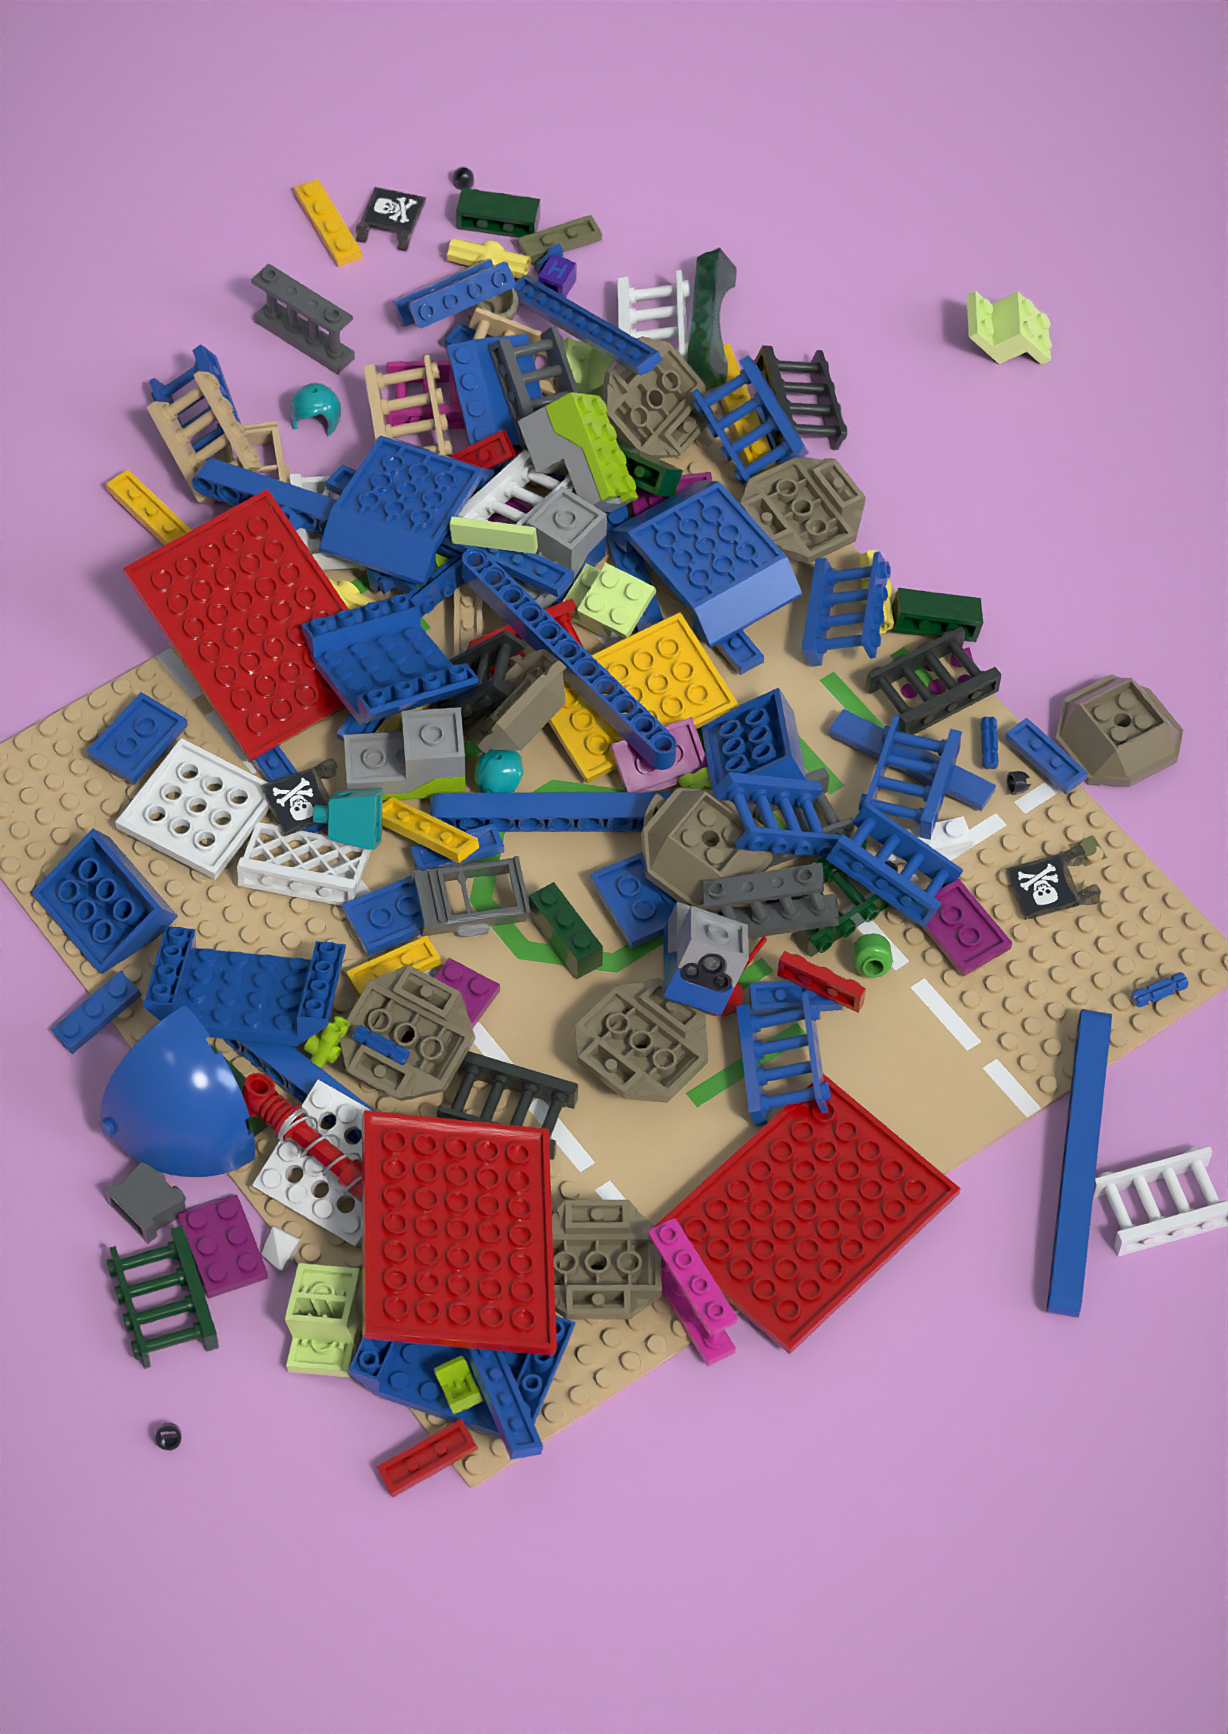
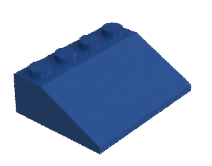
M528 334L474 339L447 345V356L469 446L499 431L506 430L513 449L522 448L488 347L498 340L508 337L513 347L530 343ZM533 354L516 358L522 373L536 370ZM539 381L525 384L529 398L543 397Z
M779 687L732 708L701 727L712 789L729 772L807 780L794 711Z
M93 828L32 891V894L101 974H104L157 939L164 932L165 927L170 926L178 917L109 836Z

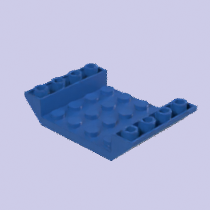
M380 435L332 507L321 541L320 552L424 586L436 568V550L450 530L451 518L459 516L474 490L479 491L491 481L494 471L393 437Z
M701 480L610 530V535L625 552L635 548L694 615L693 630L709 648L802 596V591L787 556L719 481Z
M408 593L395 595L390 599L379 602H370L359 608L343 610L338 614L324 618H315L310 622L301 624L316 669L360 725L402 713V711L412 710L458 696L472 689L478 683V677L466 663L453 665L421 627L419 606Z
M166 926L143 1007L159 1021H162L168 1015L186 1005L207 1030L210 1038L298 1046L328 1026L346 944L316 941L312 959L309 960L196 948V929Z
M556 1316L557 1350L554 1356L503 1351L534 1425L576 1325V1322ZM362 1338L348 1372L377 1396L453 1423L462 1418L467 1428L501 1439L463 1347ZM463 1356L483 1401L453 1414L434 1369L457 1357Z

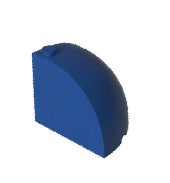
M186 1005L168 1015L148 1031L120 1062L103 1094L99 1126L106 1137H111L128 1155L138 1162L151 1166L156 1171L180 1177L216 1176L239 1169L255 1160L254 1133L251 1130H247L245 1120L250 1118L249 1112L230 1067L221 1052L214 1053L206 1040L210 1036Z

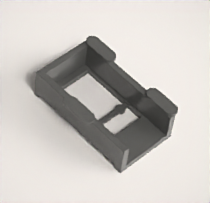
M519 856L424 871L414 870L409 879L410 886L416 887L422 915L421 937L457 932L460 937L487 934L492 926L526 922L531 912ZM509 874L516 906L472 913L465 883L466 880L481 876ZM458 880L461 884L466 914L451 915L445 882Z

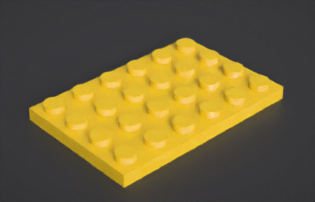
M681 612L591 655L663 726L692 717L695 727L698 729L738 706L737 700ZM564 680L565 704L548 722L587 784L617 769L609 745L625 739Z

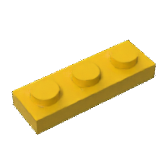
M424 936L346 971V978L359 998L369 980L396 971L405 965H410L425 972L441 965V957L429 937Z

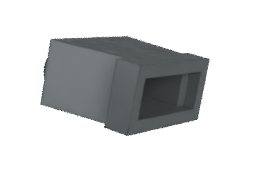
M140 1162L120 1185L113 1182L105 1191L108 1204L149 1244L158 1237L157 1230L178 1219V1214L186 1212V1197L177 1186L171 1187L165 1181L166 1177L163 1172L156 1171L151 1166Z

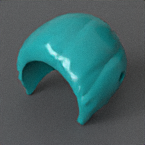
M310 383L303 386L293 394L290 400V415L293 429H298L297 422L299 419H306L321 414L328 421L327 435L330 436L336 430L341 418V405L338 396L331 388L322 383Z
M489 750L486 754L483 752L476 762L474 779L478 790L481 793H512L517 788L524 773L522 756L516 750Z

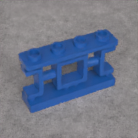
M441 543L436 550V554L448 558L449 561L431 574L426 582L427 586L422 590L415 583L367 568L369 585L376 592L381 591L383 594L388 593L394 587H397L405 594L408 593L419 606L420 618H422L465 583L462 577V556L457 553V550Z

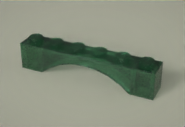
M720 247L697 257L687 352V364L703 381L706 391L727 382L728 361L721 337L720 309L725 293L735 287L737 268Z

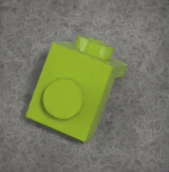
M463 1356L457 1357L434 1369L453 1414L483 1401Z

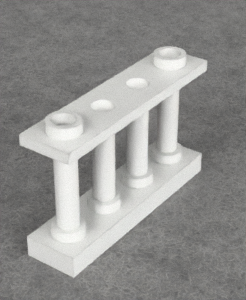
M682 270L676 271V285L637 290L635 287H630L628 277L617 278L619 329L636 339L641 336L655 340L679 337V347L675 349L689 365L688 360L693 359L692 345L688 343L686 297H690V285L688 280L684 281ZM677 295V305L644 310L633 308V304L637 303V300ZM678 316V326L644 331L633 329V325L638 324V321Z
M524 450L467 501L458 517L488 521L487 519L492 514L499 513L516 521L515 525L527 526V521L561 486L576 495L577 493L570 475L560 482L543 473H537L529 451ZM533 481L553 491L543 498L522 487L528 482ZM516 497L535 507L525 514L505 503L510 498Z
M1197 1147L1191 1148L1181 1155L1116 1173L1111 1171L1105 1172L1095 1178L1093 1198L1103 1195L1107 1196L1121 1228L1117 1232L1114 1243L1118 1257L1228 1226V1201L1223 1202V1200H1219L1205 1169L1209 1165L1213 1152L1211 1147L1202 1149ZM1193 1171L1208 1204L1207 1207L1196 1210L1190 1208L1176 1175ZM1164 1179L1179 1214L1168 1218L1161 1216L1147 1183ZM1135 1187L1150 1222L1139 1226L1132 1224L1118 1191Z

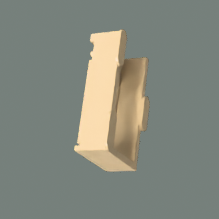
M271 421L242 425L251 446L274 443L277 465L263 466L258 471L253 472L278 470L279 479L277 480L290 484V470L288 466L284 465L278 422ZM231 443L219 450L220 461L230 463L234 460ZM227 503L228 510L235 507L234 505Z

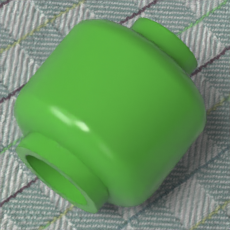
M875 933L865 934L854 943L852 952L855 968L859 974L868 978H877L887 974L892 967L893 957L891 945L886 937Z

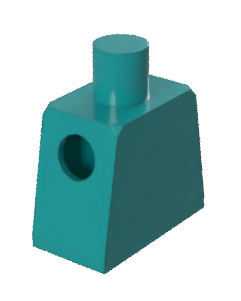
M382 788L337 791L329 798V806H314L313 822L328 824V837L333 841L375 850L382 842Z

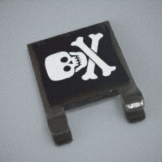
M375 187L363 217L356 226V241L366 243L370 228L397 233V250L408 251L411 237L425 205L426 197Z
M327 759L313 768L261 785V791L283 836L322 824L313 822V809L315 805L329 806L330 797L321 779L335 777L338 765L334 759Z
M1078 845L1061 854L1006 868V873L1024 920L1079 905H1095L1100 902L1101 891L1099 886L1096 884L1090 885L1078 892L1068 866H1080L1085 863V851L1082 846Z

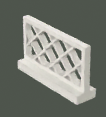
M260 822L255 825L244 857H240L237 865L238 886L338 906L356 899L357 890L371 850L333 841L327 835L296 829L284 833V828H281V826ZM263 833L273 835L275 839L263 844L259 837ZM299 840L304 845L292 850L288 842ZM324 845L331 847L333 851L321 855L316 848ZM278 846H282L286 853L273 857L269 850ZM310 851L315 858L302 863L298 856ZM351 851L362 853L361 857L351 861L345 854ZM263 853L267 861L263 862L251 858ZM339 857L344 864L332 869L327 861ZM290 859L296 864L295 867L280 865ZM321 865L326 872L319 873L309 871V869ZM349 870L354 878L349 879L337 875Z

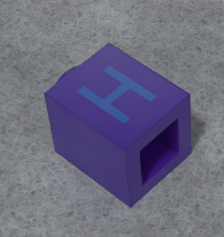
M552 254L539 274L538 282L566 297L576 282L577 263Z

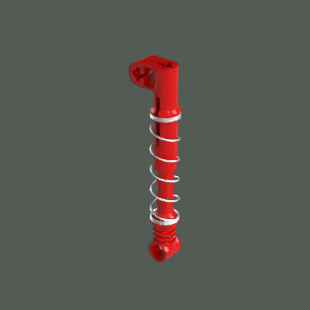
M262 1073L248 1075L241 1093L249 1116L260 1117L263 1121H266L274 1129L275 1136L281 1142H287L291 1139L305 1149L301 1153L300 1158H303L307 1152L310 1153L326 1167L322 1172V1176H325L330 1170L338 1177V1184L345 1189L344 1194L349 1192L362 1203V1162L360 1154L356 1152L344 1154L339 1150L340 1141L339 1137L335 1134L321 1135L318 1132V1120L313 1116H308V1111L305 1108L294 1106L287 1099H284L275 1090L274 1081L269 1076ZM307 1119H313L316 1122L315 1129L306 1122ZM335 1137L338 1143L337 1147L326 1138ZM356 1155L359 1159L351 1160L348 1156Z

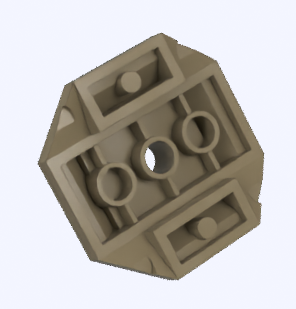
M641 336L637 339L659 351L662 361L655 365L652 371L642 376L615 362L604 374L602 400L607 407L606 414L616 434L624 443L654 457H678L685 452L706 428V424L710 422L705 413L700 415L692 402L696 399L692 392L695 389L702 392L704 397L707 395L705 384L670 342Z
M795 457L748 479L740 505L790 561H801L809 564L817 558H822L856 542L866 496L836 458L820 460L811 457Z
M545 649L531 652L523 658L520 655L510 657L504 682L515 690L494 712L466 725L465 735L485 754L489 750L521 751L565 704L563 671L567 667Z
M1111 674L1064 698L1055 743L1088 772L1087 779L1084 780L1087 785L1099 786L1104 784L1115 787H1131L1177 763L1183 729L1149 688L1139 685L1132 678H1120Z
M676 788L641 832L645 877L678 902L705 910L703 881L764 872L770 865L773 857L772 853L767 851H750L736 848L735 842L745 833L735 804L729 800L716 799L713 790ZM753 818L756 827L764 828L761 823ZM703 841L711 842L713 847L705 845Z
M405 965L396 971L369 980L346 1019L350 1026L345 1036L341 1038L340 1043L345 1059L346 1071L349 1074L400 1101L445 1092L476 1037L462 993L410 965ZM362 1025L370 1029V1031L393 1041L396 1046L400 1045L410 1052L406 1063L401 1065L370 1049L366 1044L363 1045L355 1042L352 1035L357 1026ZM415 1032L412 1041L402 1043V1037L405 1033Z
M660 978L615 986L575 1024L578 1063L624 1099L668 1103L708 1063L706 1014L696 1007L684 1003H675L669 998L663 997V980ZM644 1045L647 1048L639 1049L636 1046Z
M565 1200L552 1215L555 1312L566 1320L631 1319L662 1296L661 1256L648 1236V1231L654 1228V1226L638 1212V1209L629 1200ZM599 1265L604 1269L596 1271L591 1269V1267Z

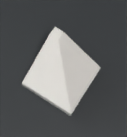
M272 1226L261 1255L277 1269L283 1271L290 1268L301 1239L276 1226Z

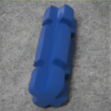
M985 716L981 719L982 766L985 769H996L999 762L997 753V719L993 716Z
M1178 972L1171 975V979L1166 977L1146 985L1147 989L1141 987L1134 990L1131 999L1136 1007H1143L1149 1004L1148 1001L1155 1002L1174 994V990L1179 992L1188 987V979L1183 972Z
M362 1025L357 1026L352 1035L355 1042L363 1045L366 1044L370 1049L401 1065H404L409 1058L410 1052L400 1045L396 1046L393 1041L370 1031V1029Z

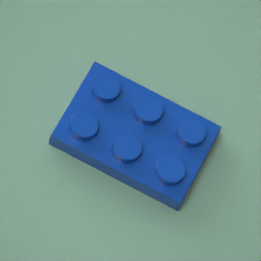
M140 692L86 750L87 757L134 785L188 726L187 719Z
M643 852L590 874L591 884L630 948L663 935V929L675 906L669 894L645 877Z
M411 876L342 904V911L367 956L420 935L423 920L416 887H411L409 883Z

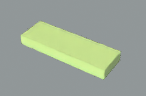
M452 517L449 524L452 543L532 554H536L538 548L535 527Z

